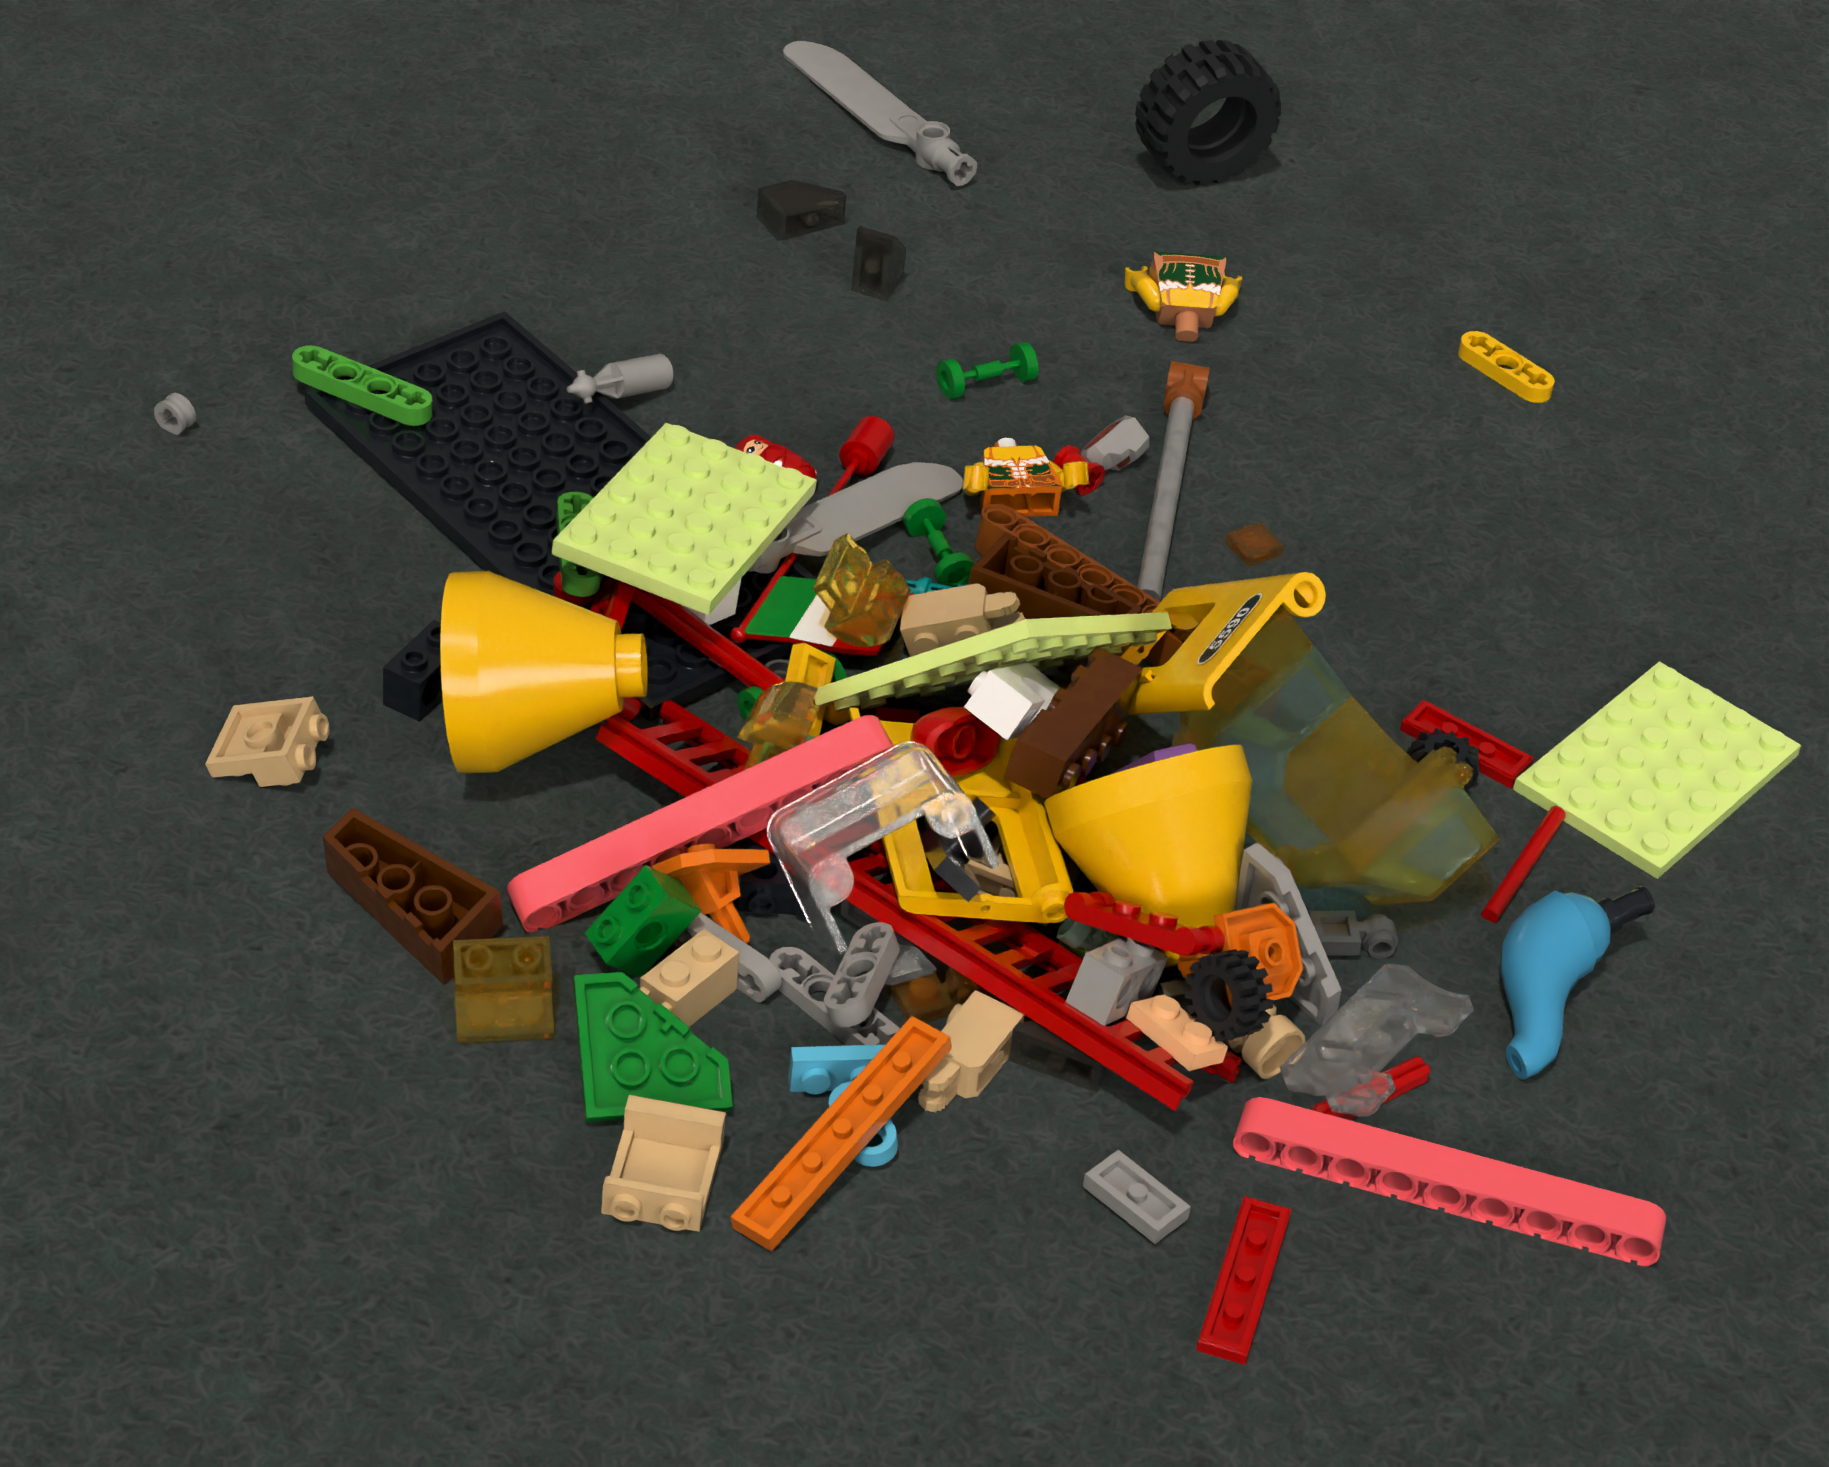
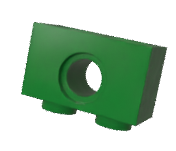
M645 865L588 928L585 935L607 965L636 977H641L654 965L702 910L680 880Z

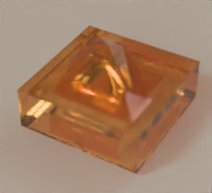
M1261 522L1228 532L1225 544L1247 567L1281 557L1284 547Z

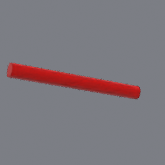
M1553 806L1550 808L1481 912L1482 918L1493 923L1499 920L1564 821L1566 814L1561 807Z

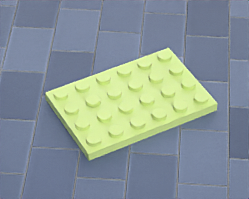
M665 423L553 540L551 554L709 615L813 496L817 480L803 475L796 469L785 468L766 461L759 455L748 454L729 447L722 441L708 439L692 433L685 427Z
M1659 661L1517 777L1513 790L1547 811L1553 806L1561 807L1566 814L1564 819L1566 823L1658 879L1795 759L1799 754L1801 745Z

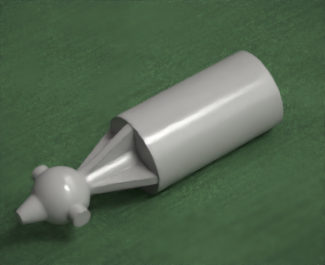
M663 354L608 363L594 377L586 375L585 370L577 371L578 377L575 378L573 384L567 387V391L582 398L584 403L592 402L591 397L595 392L609 396L612 399H619L667 389L673 381V368L669 359Z

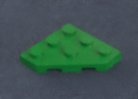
M612 972L574 975L573 992L585 1122L623 1120L629 1095L720 1112H730L732 1110L729 1063L725 1056L714 1047L711 1049L689 1031L690 1027L661 1003L658 1005L625 973Z

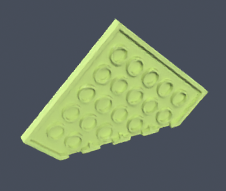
M1168 612L1025 619L814 688L812 691L816 706L834 705L835 712L849 710V707H861V710L871 709L887 704L885 698L895 697L899 699L919 693L921 697L942 693L946 691L945 685L954 683L955 686L969 684L981 672L985 671L988 673L996 668L999 669L1028 662L1033 667L1038 668V671L1054 669L1063 666L1064 659L1073 658L1074 660L1088 658L1089 653L1095 646L1116 655L1122 652V646L1132 644V647H1139L1157 642L1156 634L1170 630L1172 626Z

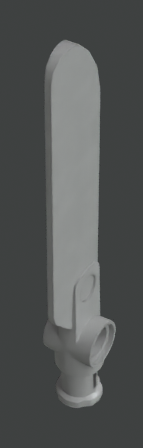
M795 41L784 47L783 56L787 61L877 136L887 141L909 146L916 153L915 161L919 166L929 170L945 172L948 180L956 186L967 184L975 175L977 161L968 154L960 152L957 143L950 138V128L948 125L938 121H926L847 56L831 47L814 42Z
M913 462L889 468L801 508L748 571L759 573L774 572L778 568L781 558L791 553L819 557L830 554L903 520L907 508L920 499L931 498L942 502L957 495L962 490L963 479L951 467L936 463Z

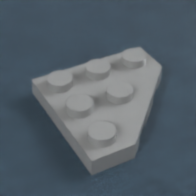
M1257 842L1246 848L1243 852L1235 910L1275 903L1295 922L1303 971L1289 998L1323 1027L1336 1020L1342 989L1290 870L1278 857L1272 855Z

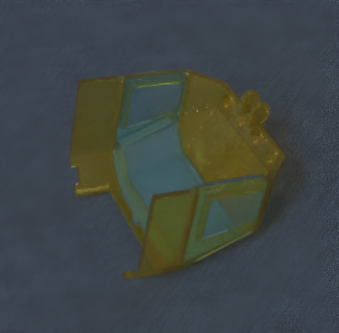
M1282 605L1277 608L1215 682L1211 691L1212 699L1215 702L1210 710L1179 712L1181 715L1179 733H1174L1172 747L1192 743V745L1195 744L1196 750L1200 751L1227 745L1243 746L1253 781L1246 832L1256 843L1258 842L1274 857H1278L1284 863L1298 886L1309 889L1334 888L1362 894L1372 905L1433 901L1501 840L1463 789L1464 785L1468 784L1473 776V768L1468 763L1465 764L1461 761L1455 764L1457 753L1451 747L1448 748L1446 746L1440 747L1436 752L1432 750L1419 763L1414 761L1355 700L1322 654Z

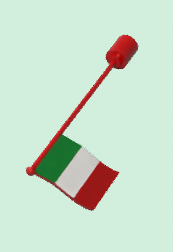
M866 416L858 422L840 449V461L846 470L829 495L841 491L853 473L867 476L876 470L894 442L893 429L885 420L876 416ZM791 553L781 564L739 628H733L730 633L731 639L735 643H743L746 639L789 642L793 644L806 643L814 648L842 654L878 655L902 617L904 596L914 595V593L883 592L828 580L786 577L784 575L798 556L797 553Z

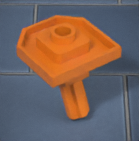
M698 844L687 848L688 853L679 854L652 865V868L680 880L701 908L702 914H710L715 923L746 944L750 942V935L732 901L741 896L738 876L770 864L768 850L716 849L715 844Z
M1275 903L1213 915L1215 926L1222 930L1225 937V943L1220 952L1233 949L1249 952L1248 958L1255 956L1260 961L1256 969L1265 968L1268 976L1263 978L1265 985L1272 984L1273 992L1266 993V997L1271 1000L1290 997L1303 971L1295 922ZM1211 954L1179 955L1178 969L1181 971L1182 976L1186 978L1187 974L1194 973L1190 969L1192 964L1199 962V958ZM1226 984L1228 1001L1232 1007V995Z

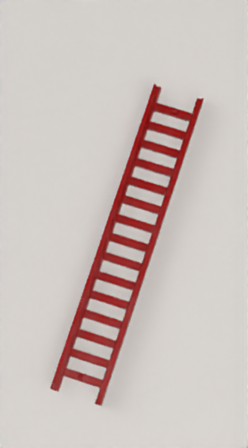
M671 700L664 701L660 710V716L664 718L662 723L665 725L641 730L615 714L606 719L608 723L600 726L596 737L597 741L685 797L766 761ZM685 741L693 747L674 751L666 745ZM718 762L727 769L708 773L699 766ZM834 802L815 805L748 836L879 922L890 924L893 930L1172 1110L1176 1111L1181 1100L1189 1094L1194 1081L1171 1067L1179 1063L1161 1046L1147 1052L1133 1043V1041L1147 1035L1126 1019L1127 1015L1122 1017L1125 1020L1110 1027L1104 1026L1065 1002L1064 998L1057 995V993L1072 987L1082 963V958L1021 921L962 917L975 926L957 931L946 923L961 917L913 914L902 909L898 902L894 883L884 885L873 878L890 872L880 831ZM820 827L831 835L812 839L803 832ZM855 849L866 857L848 862L838 854ZM927 862L935 891L958 893ZM999 940L1010 947L1011 950L994 955L982 946ZM1037 964L1049 973L1032 979L1021 972L1020 969ZM1227 1050L1222 1063L1201 1069L1207 1073L1218 1074L1230 1083H1233L1240 1070L1237 1066L1241 1064L1242 1059Z

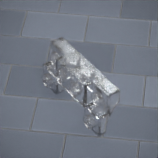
M1385 964L1280 1066L1288 1091L1308 1093L1313 1096L1324 1095L1332 1112L1354 1114L1358 1117L1370 1116L1396 1090L1391 1074L1380 1073V1071L1417 1033L1443 1037L1455 1032L1458 1026L1474 1011L1469 995L1450 992L1431 984L1409 966Z

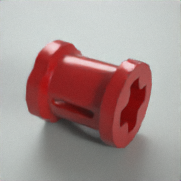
M1067 445L1056 454L1053 463L1063 469V464L1069 462L1083 461L1088 463L1089 484H1079L1075 487V491L1078 494L1085 496L1098 489L1105 475L1104 467L1097 462H1089L1081 456V451L1076 446Z

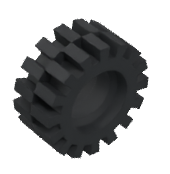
M1237 949L1203 956L1199 958V962L1193 963L1190 967L1194 973L1187 974L1185 982L1192 985V988L1185 990V998H1192L1193 1005L1187 1006L1189 1015L1196 1013L1198 1017L1194 1022H1199L1209 1027L1212 1031L1211 1037L1215 1036V1041L1231 1040L1254 1034V1032L1263 1029L1262 1023L1268 1022L1271 1017L1265 1011L1273 1008V1000L1266 997V993L1273 992L1272 984L1265 985L1263 978L1267 977L1268 973L1265 968L1257 970L1256 967L1260 961L1255 956L1248 958L1249 952L1245 950L1237 951ZM1225 983L1228 985L1232 995V1007L1226 996Z

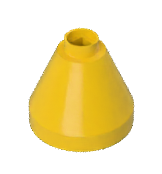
M490 571L452 572L448 575L444 588L441 613V682L450 753L454 766L460 774L499 772L623 710L624 698L646 697L648 667L646 643L643 633L621 634L619 622Z
M1242 745L1220 746L1144 764L1075 786L1055 794L1044 801L1054 838L1098 891L1109 892L1114 900H1125L1141 904V912L1149 915L1152 911L1178 916L1177 923L1187 927L1215 926L1213 915L1235 911L1253 783ZM1159 948L1161 953L1168 956L1165 968L1178 965L1179 954Z

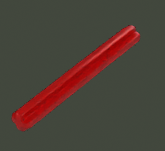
M635 587L631 600L746 685L761 688L770 702L775 703L782 697L785 683L783 678L681 604Z

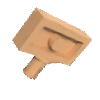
M1164 994L1131 1002L1126 1019L1171 1054L1188 1071L1223 1062L1228 1046L1222 1041H1215V1036L1211 1037V1029L1202 1023L1194 1022L1196 1018H1193L1183 1010L1175 999Z

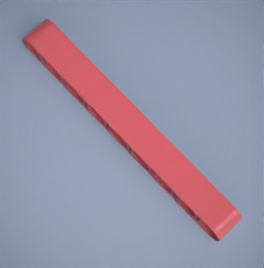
M873 715L859 717L514 877L508 883L506 893L523 928L527 932H536L538 927L545 929L554 927L616 898L645 865L652 868V865L679 854L688 853L687 848L698 844H715L716 849L729 846L884 774L897 763L899 753L878 717Z
M1252 1098L1243 1107L1233 1140V1147L1241 1157L1249 1158V1155L1256 1157V1161L1293 1171L1299 1168L1303 1170V1174L1343 1184V1181L1350 1182L1349 1186L1380 1195L1388 1197L1391 1194L1398 1195L1397 1199L1435 1210H1438V1207L1445 1208L1446 1213L1486 1223V1220L1493 1221L1492 1225L1530 1236H1534V1233L1541 1235V1239L1581 1250L1582 1246L1588 1247L1589 1252L1629 1263L1632 1259L1637 1261V1265L1644 1267L1656 1263L1660 1257L1666 1225V1214L1663 1209L1652 1202L1269 1098Z

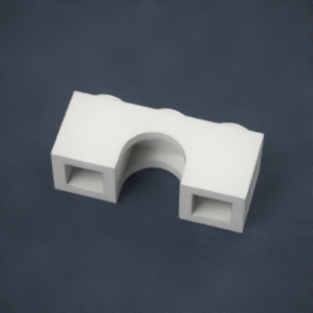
M1028 662L999 669L996 668L988 673L983 671L976 677L968 689V693L972 696L964 708L1003 738L1010 740L1019 737L1042 709H1047L1054 694L1060 687Z

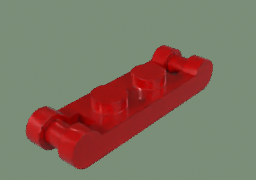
M1096 891L1090 894L1086 892H1073L1066 897L1064 902L1065 913L1071 920L1126 938L1129 937L1132 940L1179 955L1215 954L1222 950L1225 943L1224 934L1217 926L1187 927L1178 924V916L1170 913L1152 911L1149 915L1141 912V904L1125 900H1114L1113 896L1107 891Z

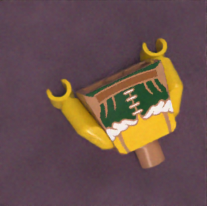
M1154 252L1149 275L1147 274V266H1142L1141 271H1132L1129 267L1125 268V287L1130 291L1138 292L1149 310L1155 311L1159 324L1175 325V337L1178 341L1193 342L1198 338V327L1210 328L1214 316L1224 315L1238 297L1242 276H1238L1236 279L1225 276L1226 257Z

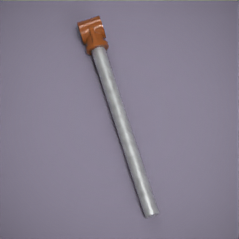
M1171 361L1164 394L1163 408L1169 417L1137 586L1159 601L1161 600L1192 420L1196 419L1202 411L1210 370L1208 367Z

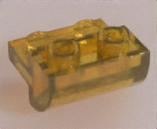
M849 533L834 540L812 588L830 611L824 625L826 630L837 639L860 647L877 646L890 640L911 591L903 575L896 572L887 559L872 564L867 552L861 546H858Z
M782 682L767 688L758 696L737 738L754 744L744 770L792 749L794 744L800 745L805 743L820 706L812 703L818 688L801 682Z
M549 936L453 940V1002L455 1005L457 1043L554 1038Z

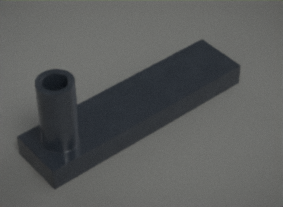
M977 796L941 835L930 827L920 837L925 855L933 870L968 902L978 893L981 887L960 853L996 816Z

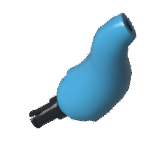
M1639 886L1635 890L1612 900L1606 897L1596 902L1586 895L1574 892L1563 894L1554 890L1528 906L1511 924L1502 945L1500 974L1511 1009L1514 1027V1037L1506 1047V1058L1511 1070L1519 1079L1524 1080L1540 1073L1556 1059L1563 1035L1564 1007L1567 997L1578 980L1593 971L1595 964L1601 960L1610 943V935L1620 931L1623 924L1654 912V899L1646 887Z

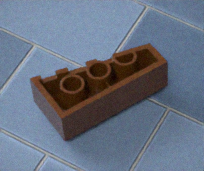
M1008 532L977 561L970 572L968 585L978 583L986 588L988 595L1000 592L1005 593L1006 591L1015 592L1021 604L1015 612H1022L1026 619L1140 614L1142 612L1140 606L1100 584L1088 586L1083 583L1080 577L1081 573L1068 566L1058 569L1047 563V554L1035 547L1028 552L1017 546L1018 538Z
M1095 646L1089 653L1087 666L1079 665L1071 676V681L1073 682L1070 683L1066 690L1060 687L1054 694L1047 709H1042L1019 735L1003 778L1047 799L1065 789L1073 788L1079 776H1087L1096 761L1103 762L1113 746L1119 748L1129 728V724L1125 723L1124 720L1143 668Z
M353 807L322 837L327 872L443 985H446L503 927L499 890Z

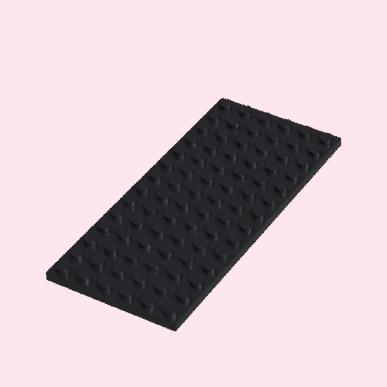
M505 311L369 365L371 368L430 392L432 395V418L423 425L410 426L317 388L305 391V405L483 569L554 596V577L560 572L559 557L551 554L553 540L558 536L556 517L559 496L567 492H583L594 498L652 438L601 393L595 392L591 397L592 402L584 403L582 398L568 393L567 387L573 384L575 378L578 377L577 373ZM339 377V378H336V379H340V380H350V379H354V378H351V377ZM372 391L371 393H374V394H385V393H388V392H386V391ZM787 556L781 558L778 568L774 572L759 573L747 571L741 578L735 614L710 624L712 628L763 665L791 654L793 643L746 639L743 643H735L731 639L730 633L733 628H739ZM794 560L784 575L786 577L817 579L796 560ZM601 574L600 582H602L608 576ZM631 600L621 634L643 633L645 637L648 667L646 697L635 698L642 705L639 712L648 721L660 716V710L664 701L671 700L682 706L738 679ZM593 601L580 607L590 610Z

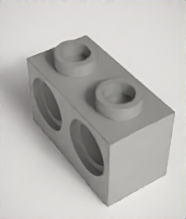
M1121 937L1085 953L1065 1002L1105 1026L1126 1016L1131 1002L1152 997L1168 956L1156 950L1154 946L1132 940L1129 937Z

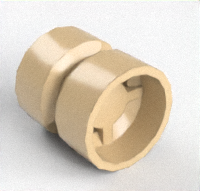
M1274 1004L1272 1009L1265 1010L1271 1017L1268 1022L1262 1023L1263 1029L1254 1032V1034L1224 1040L1233 1051L1242 1054V1059L1263 1079H1269L1287 1070L1299 1057L1305 1045V1035L1286 1016L1276 1015L1277 1007Z

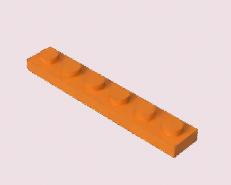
M911 1016L730 1216L732 1228L772 1252L952 1049L951 1037Z

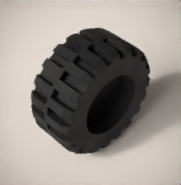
M1213 40L1199 41V46L1195 47L1189 44L1181 48V53L1176 56L1171 54L1164 59L1165 64L1160 69L1155 68L1150 74L1151 80L1149 84L1143 85L1139 96L1142 101H1137L1135 126L1141 142L1170 177L1176 178L1177 181L1185 184H1192L1194 182L1195 185H1209V181L1221 183L1227 181L1226 177L1230 175L1237 176L1244 172L1243 168L1249 163L1253 165L1260 158L1259 153L1263 149H1268L1272 142L1271 135L1277 132L1280 120L1278 116H1281L1282 102L1280 101L1279 89L1273 82V79L1246 48L1226 40H1217L1216 44ZM1226 98L1221 109L1211 119L1199 126L1190 128L1194 119L1204 108L1219 99Z

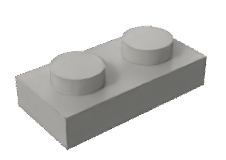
M1120 1150L1115 1151L1085 1173L1083 1187L1154 1244L1188 1220L1191 1206Z

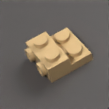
M313 696L233 705L205 765L212 778L253 774L259 787L287 786L293 783H300L305 771L313 770L316 765L315 748L318 742L327 740L329 736L328 719L321 713Z

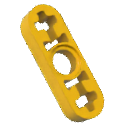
M1470 331L1462 335L1458 355L1463 361L1527 401L1542 403L1551 398L1555 380L1549 372L1484 332ZM1499 365L1509 366L1513 369H1505L1499 367Z

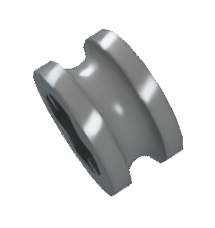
M172 393L154 407L155 419L159 426L175 435L182 433L186 427H190L196 421L194 407L181 394Z

